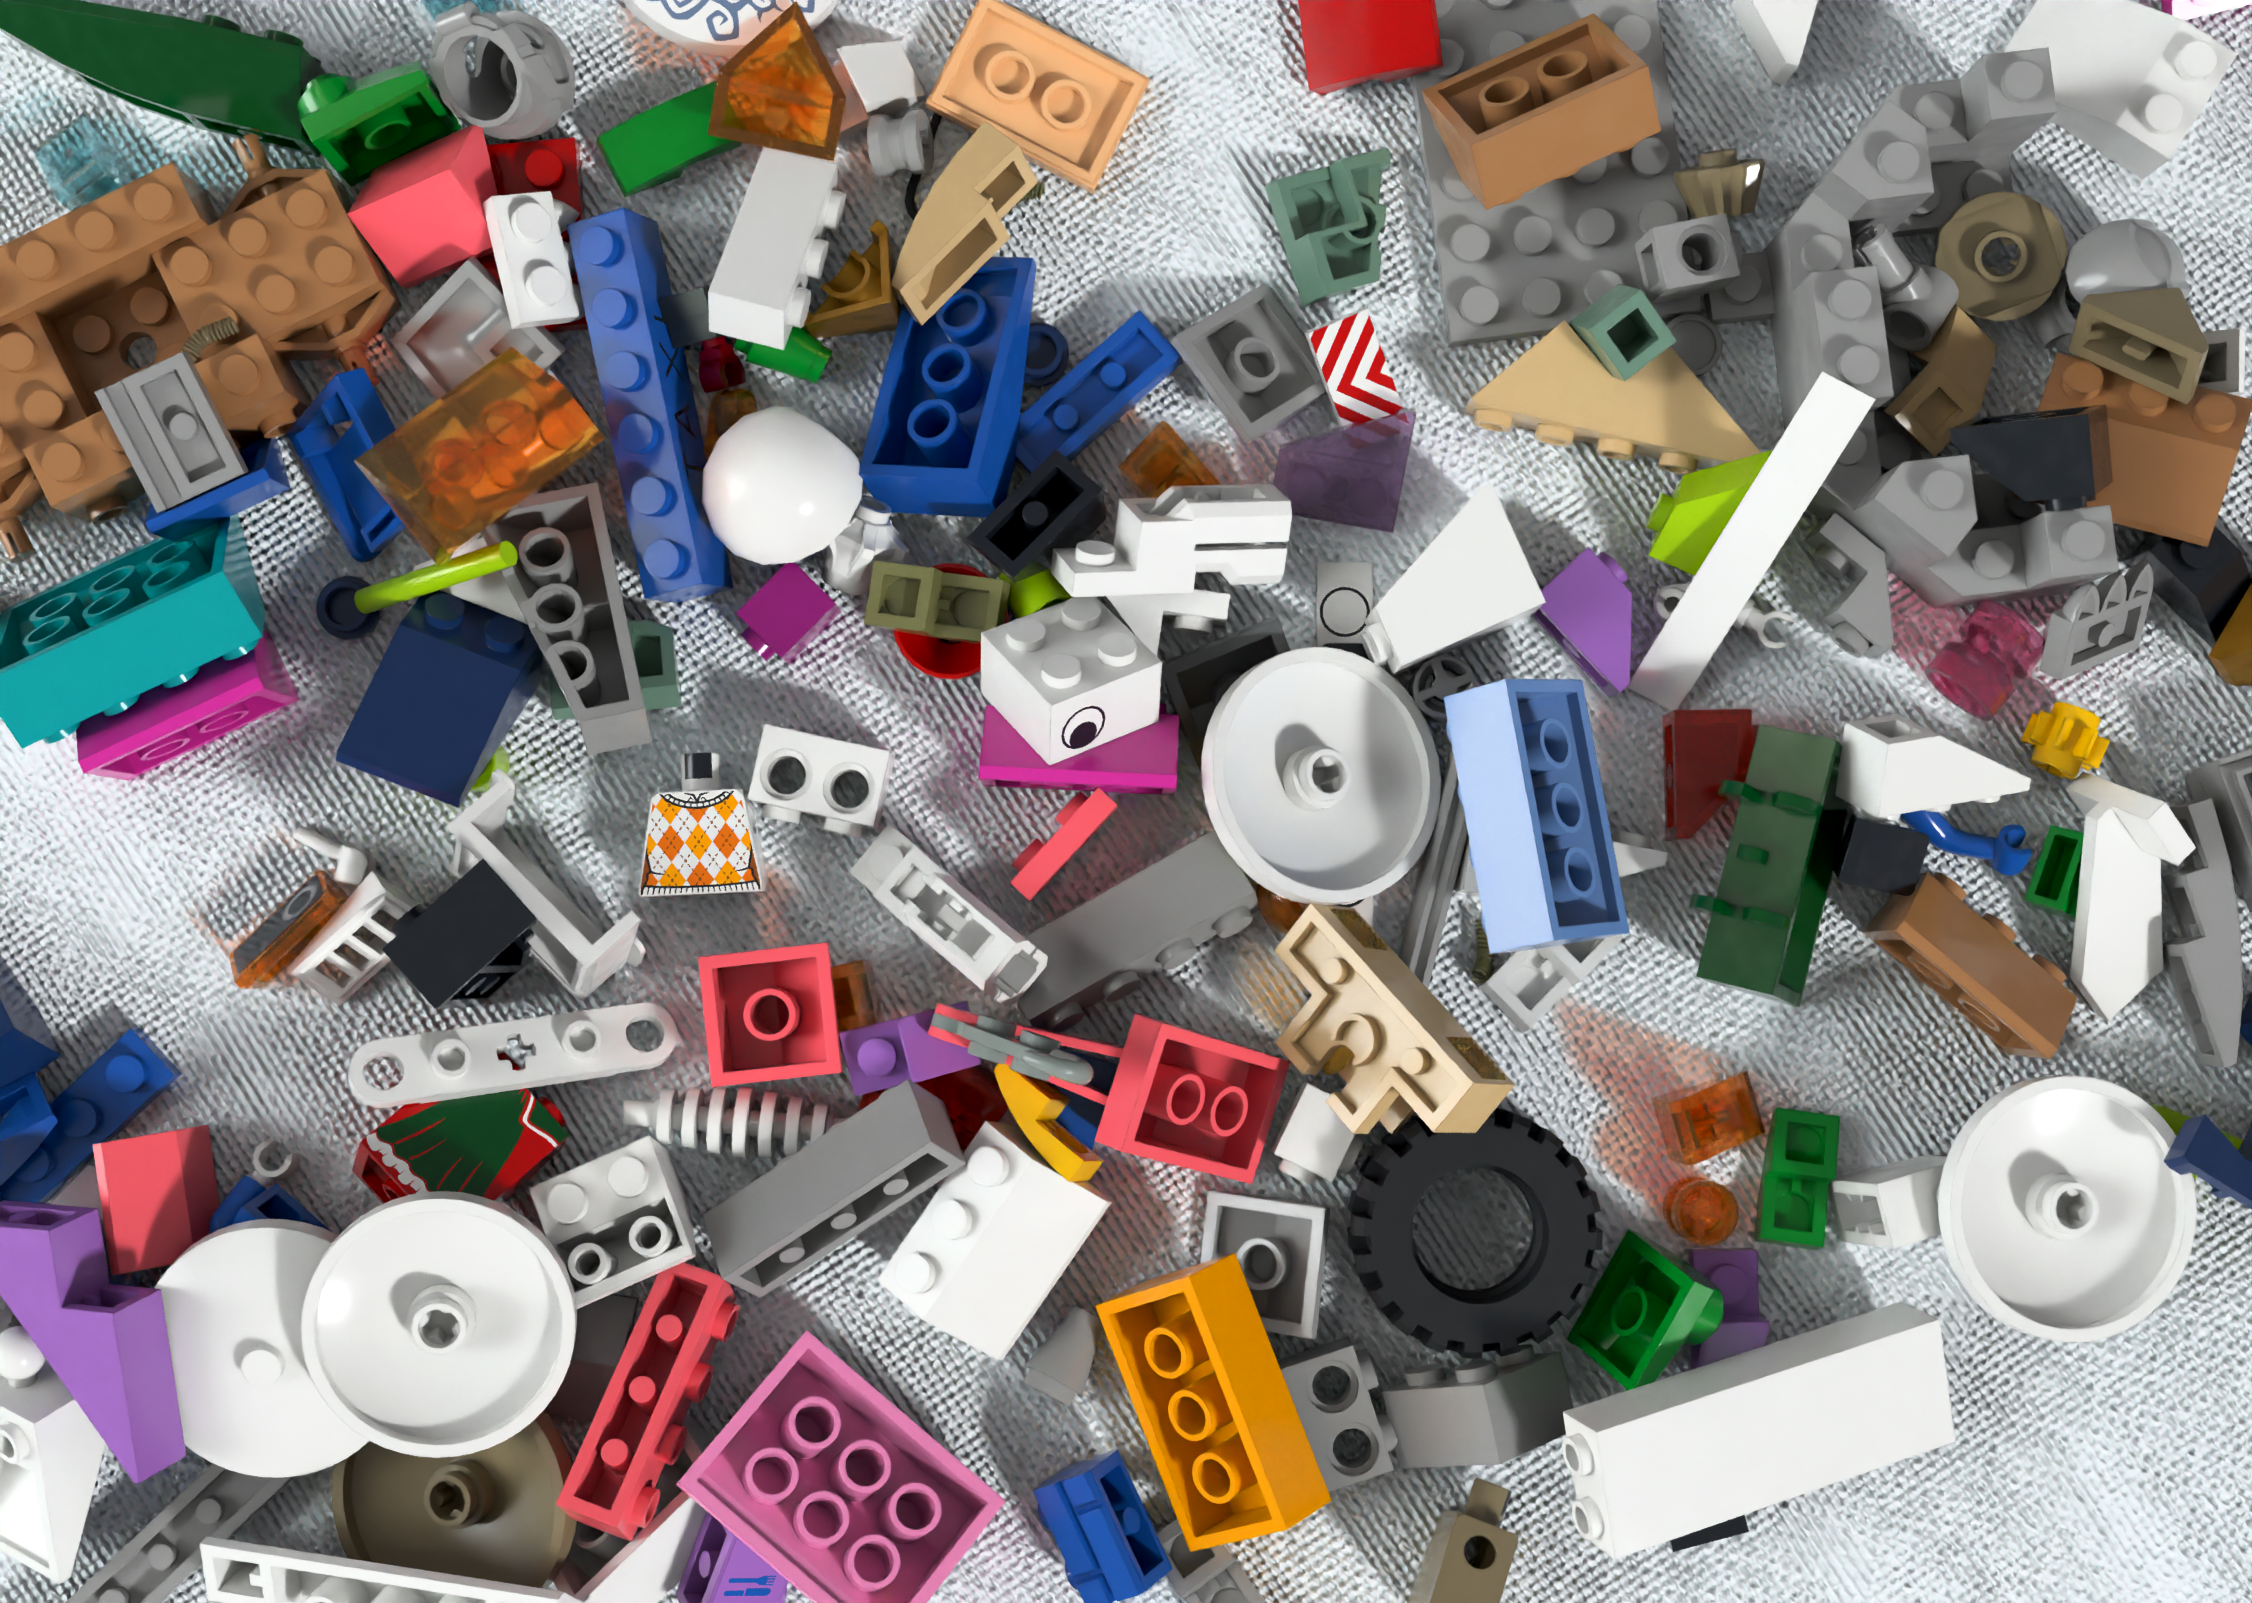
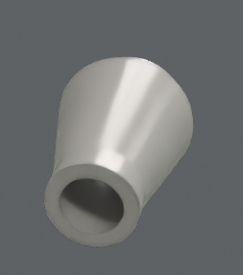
M1072 1305L1065 1319L1026 1364L1031 1370L1024 1383L1067 1407L1071 1405L1076 1393L1083 1396L1099 1337L1104 1329L1101 1320L1091 1313Z

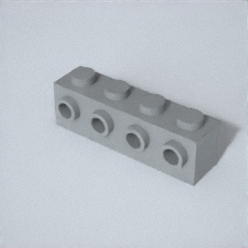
M1215 829L1026 936L1030 942L1048 956L1045 969L1018 1000L1032 1027L1063 1032L1080 1022L1085 1016L1083 1010L1104 998L1108 1002L1124 998L1140 986L1141 981L1139 978L1160 966L1164 970L1178 967L1196 954L1197 949L1195 946L1216 934L1220 938L1232 936L1252 922V914L1260 910L1255 890L1243 870L1223 846Z
M907 1079L901 1084L885 1090L877 1100L847 1120L834 1124L826 1134L797 1153L786 1156L778 1162L776 1167L746 1187L733 1191L725 1201L705 1213L703 1218L721 1279L761 1298L965 1165L966 1161L944 1101L916 1083H912L910 1079Z

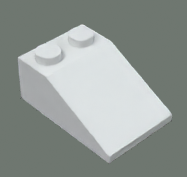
M2036 0L2003 50V52L2049 47L2057 113L2049 120L2142 180L2171 159L2238 55L2184 19L2132 0Z

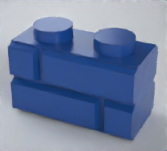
M1118 1449L1095 1456L1090 1460L1086 1459L1066 1466L1033 1489V1493L1038 1501L1039 1518L1044 1527L1052 1532L1065 1560L1067 1579L1071 1586L1079 1591L1084 1603H1112L1116 1600L1118 1602L1138 1596L1151 1588L1172 1570L1169 1559Z

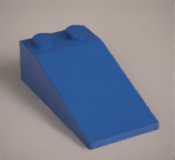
M991 257L922 326L913 319L905 305H902L859 466V476L863 479V483L873 498L889 505L892 509L891 513L987 518L1006 499L1016 457L1037 266L1033 258Z

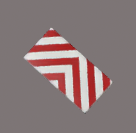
M1361 308L1304 332L1348 450L1356 451L1410 428L1367 309Z

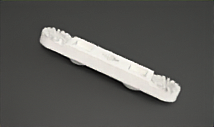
M641 1002L375 1039L362 1045L353 1055L348 1072V1083L353 1091V1095L361 1100L362 1104L373 1106L376 1109L385 1107L388 1109L399 1105L424 1104L614 1076L617 1073L644 1069L650 1070L660 1066L671 1054L677 1041V1027L672 1016L664 1008L653 1003ZM639 1020H642V1022L649 1021V1024H654L655 1028L660 1031V1046L649 1052L636 1050L627 1040L626 1028L632 1022L636 1023ZM509 1040H517L521 1050L532 1051L533 1056L525 1059L522 1070H513L510 1060L498 1059L497 1054L505 1051ZM379 1057L387 1059L388 1057L391 1058V1061H396L402 1073V1080L399 1084L387 1090L376 1089L369 1085L364 1078L363 1069L372 1059L375 1058L376 1060Z

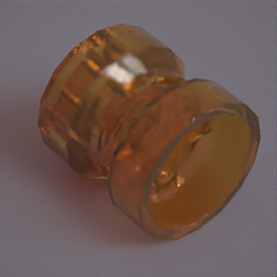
M1700 1176L1684 1177L1674 1182L1667 1190L1663 1200V1216L1668 1227L1677 1235L1702 1246L1716 1245L1725 1241L1735 1231L1739 1220V1209L1734 1195L1724 1185Z

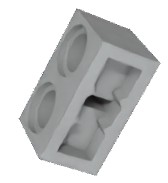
M1345 1337L1277 1360L1328 1492L1394 1471L1388 1452L1395 1450L1398 1440L1392 1422L1388 1419L1387 1411L1379 1414L1375 1413L1368 1390L1379 1387V1383L1367 1349L1355 1353L1349 1337ZM1328 1366L1339 1367L1347 1373L1345 1389L1334 1397H1322L1315 1393L1312 1387L1313 1379L1317 1372ZM1351 1428L1363 1431L1368 1437L1366 1449L1361 1455L1353 1459H1345L1333 1452V1444L1339 1433Z

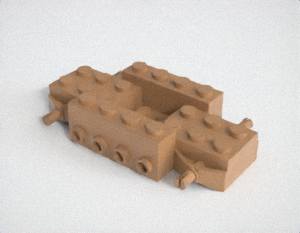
M248 134L243 136L247 145L240 138L232 144L248 174V182L243 185L220 218L205 189L171 162L0 246V540L8 554L10 563L25 561V556L31 558L37 553L21 521L27 519L25 513L44 494L50 507L83 521H92L94 524L108 522L123 515L129 509L128 502L146 494L94 392L180 353L181 349L186 350L183 348V345H186L185 341H188L189 337L193 339L192 333L196 334V329L201 330L202 326L205 327L210 325V323L214 324L215 321L218 322L223 320V318L227 319L229 316L233 318L239 328V334L235 332V335L231 334L230 337L226 335V339L222 337V340L218 339L217 342L213 340V344H207V347L199 354L200 357H197L198 361L193 363L240 454L243 453L241 446L261 436L270 439L287 434V431L311 404L289 360L306 361L335 358L342 364L345 372L364 368L373 387L379 384V379L376 377L364 351L368 350L366 344L395 315L402 304L378 255L347 215L352 207V203L342 183L329 170L277 169L271 165L258 135ZM152 337L157 347L156 357L153 362L144 368H132L128 361V350L131 344L139 338Z

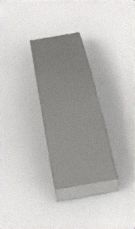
M2212 798L2187 801L2169 807L2196 848L2183 860L2185 869L2162 876L2182 937L2162 943L2163 959L2200 1065L2225 1068L2237 1064L2243 1003L2241 927L2231 863Z

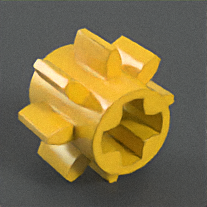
M2055 702L2050 714L2045 711H2040V714L2032 713L2021 738V742L2034 746L2029 760L2032 765L2047 773L2069 780L2076 779L2080 768L2089 771L2091 767L2098 769L2110 740L2097 736L2099 732L2097 729L2101 722L2098 716L2083 708L2064 702Z

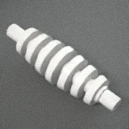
M718 1087L713 1089L709 1106H704L703 1088L688 1089L684 1104H678L677 1089L662 1090L660 1099H655L654 1102L627 1099L624 1106L623 1124L652 1127V1131H656L657 1141L670 1144L673 1142L675 1131L681 1130L682 1146L693 1149L698 1148L701 1132H707V1151L716 1154L723 1153L727 1134H732V1155L736 1158H748L752 1136L758 1137L759 1158H770L775 1154L778 1138L784 1139V1155L786 1157L800 1151L803 1141H810L812 1143L826 1134L834 1124L848 1118L835 1117V1114H830V1104L818 1101L815 1103L813 1115H805V1099L795 1096L790 1097L787 1113H780V1094L767 1090L763 1096L761 1111H755L756 1094L755 1089L751 1087L739 1088L735 1109L729 1108V1087Z

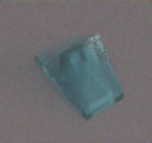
M84 112L34 150L53 195L70 211L136 180Z

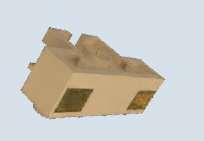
M1310 903L1274 950L1277 956L1312 994L1275 1043L1301 1074L1317 1075L1323 1069L1327 1075L1338 1073L1347 1084L1342 1091L1333 1092L1325 1102L1353 1134H1368L1378 1121L1391 1134H1397L1414 1112L1434 1133H1476L1515 1086L1512 1080L1355 908Z

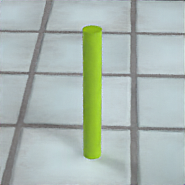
M505 540L359 589L354 596L356 607L360 612L369 614L514 566L518 560L516 548L511 542Z

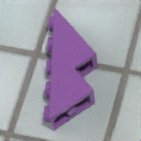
M0 1201V1295L134 1483H141L184 1458L186 1450L161 1289L110 1284L98 1208Z

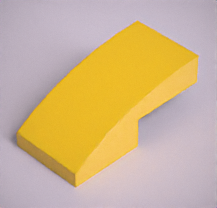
M998 1063L994 1073L1001 1093L1019 1127L1035 1149L1068 1182L1089 1181L1104 1160L1055 1121L1070 1099L1048 1081L1010 1069V1065Z

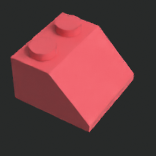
M829 942L698 957L711 1087L843 1072Z

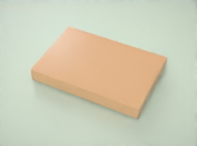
M978 0L925 104L926 109L973 133L987 121L1016 142L1027 161L1094 194L1149 86L1150 78L999 0Z

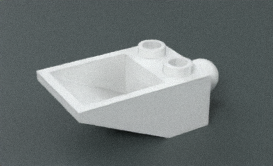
M15 1326L0 1333V1551L61 1584L69 1579L72 1574L106 1443L23 1326Z

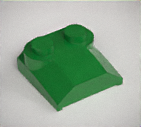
M419 61L389 68L358 80L349 76H339L335 73L320 75L312 79L305 86L304 94L300 97L297 104L300 121L311 142L351 187L368 179L375 168L461 129L454 113L443 103L436 84Z
M1628 1229L1566 1340L1586 1352L1625 1387V1391L1655 1382L1683 1343L1698 1345L1714 1334L1723 1320V1296L1720 1289L1682 1258L1648 1237Z

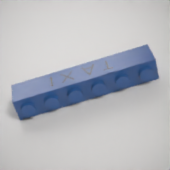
M623 207L568 224L567 230L644 599L680 603L733 589L734 585L726 547L713 533L702 505V478L707 457L684 348L673 349L667 324L663 322L657 299L672 296L657 221Z

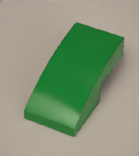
M717 81L634 116L599 136L596 144L625 198L680 178L685 166L740 147L745 134Z
M1780 1107L1773 1109L1762 1168L1754 1241L1817 1251L1824 1247L1829 1183L1836 1180L1840 1116Z

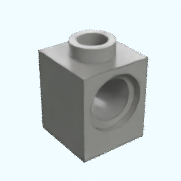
M1726 213L1655 226L1635 243L1646 297L1651 304L1718 292L1740 276L1739 269L1743 262L1742 245L1737 233L1730 231ZM1682 246L1692 247L1701 254L1704 262L1703 271L1695 270L1686 264L1682 256Z

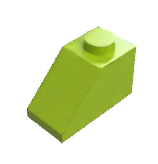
M1769 450L1685 474L1672 496L1662 492L1646 524V528L1655 531L1649 556L1695 576L1772 451Z

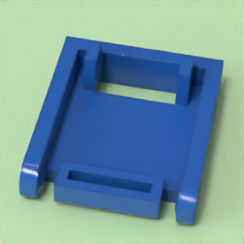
M364 368L336 374L287 431L297 454L350 555L358 562L363 563L374 560L430 502L429 491ZM352 420L353 424L339 438L333 425Z

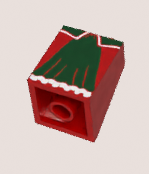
M505 1052L497 1054L499 1060H510L513 1070H520L517 1064ZM526 1088L424 1104H406L360 1141L352 1171L382 1204L407 1195L434 1191L463 1192L503 1204L562 1149L569 1134L563 1129L566 1125V1120L558 1108L544 1096H540L536 1100Z

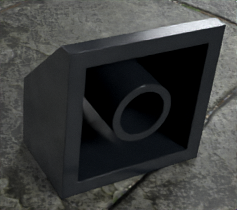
M2106 404L1974 418L1950 429L1952 444L1966 455L1969 454L1972 460L2025 502L2044 500L2045 511H2063L2087 507L2088 501L2096 500V494L2113 482Z

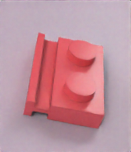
M1099 787L1089 798L1081 791L1078 792L1055 817V820L1062 827L1046 844H1043L1036 838L1012 863L1011 866L1018 874L1010 883L1029 901H1032L1117 810V804Z

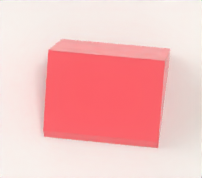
M470 125L375 168L347 213L401 287L411 288L462 266L473 256L479 259L493 253L482 203L491 196H498L483 127Z

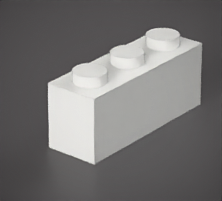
M764 145L708 290L710 332L784 350L792 327L802 328L804 326L811 300V290L806 289L810 277L821 278L829 248V242L824 240L828 228L838 230L845 209L846 193L837 191L838 164Z

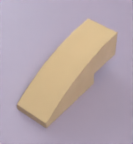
M987 121L958 150L934 183L915 216L899 255L891 285L913 319L921 326L1011 238L1001 219L1038 183L1019 145Z

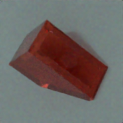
M1752 709L1673 710L1662 715L1665 841L1690 839L1728 800V798L1718 795L1721 780L1745 782L1759 724H1752Z

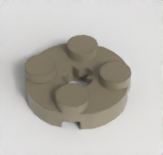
M1993 191L1975 196L1962 203L1953 211L1947 221L1940 226L1937 231L1933 252V267L1944 271L1955 281L1959 289V298L1955 305L1959 306L1967 314L1993 321L2013 320L2038 309L2053 293L2052 289L2059 282L2061 271H2064L2067 261V241L2059 220L2044 205L2036 202L2029 196L2006 191ZM1995 238H1999L2004 246L2014 244L2017 248V260H2008L2014 266L2004 274H1998L1994 266L1984 268L1982 264V252H1989V249L1985 246Z

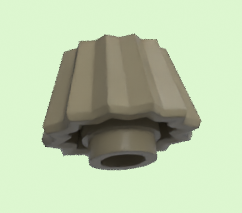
M1736 148L1700 153L1698 154V166L1674 172L1673 177L1692 219L1726 213L1727 217L1755 211L1765 162L1763 159L1756 158L1738 160Z

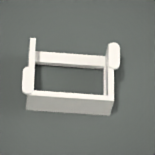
M496 769L491 775L490 789L445 826L456 837L454 860L446 868L459 880L479 861L484 859L537 918L536 924L531 927L534 936L528 941L531 945L530 953L581 1003L626 961L633 967L641 964L646 949L635 936L641 919L631 910L604 934L503 833L507 808L513 803L515 785L507 774L500 769Z

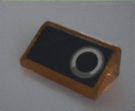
M316 871L231 952L229 961L234 982L241 989L265 988L305 949L349 898L346 892L326 871Z

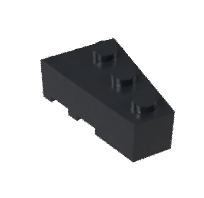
M482 859L427 909L423 904H418L398 919L391 928L396 937L382 950L436 1010L482 1006L528 964L531 945L528 941L534 936L531 927L536 924L537 918L491 866Z

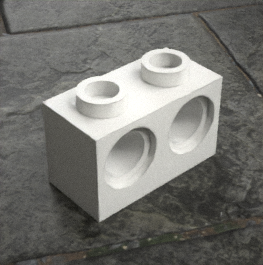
M764 724L747 799L763 804L761 813L763 817L799 824L801 813L826 818L823 830L861 838L863 826L879 829L895 755L891 751ZM789 759L799 760L806 771L803 786L794 793L781 794L774 785L773 776L775 769L783 761ZM848 773H860L868 782L869 791L866 799L856 807H842L835 795L837 782Z

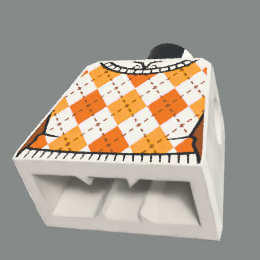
M689 753L680 755L682 791L652 793L639 883V897L662 898L770 892V883L753 803L747 799L749 791L720 788L719 753Z

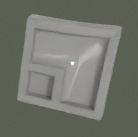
M474 256L469 258L440 287L391 341L424 386L455 420H458L467 432L526 390L566 350L544 326L511 328L501 283Z

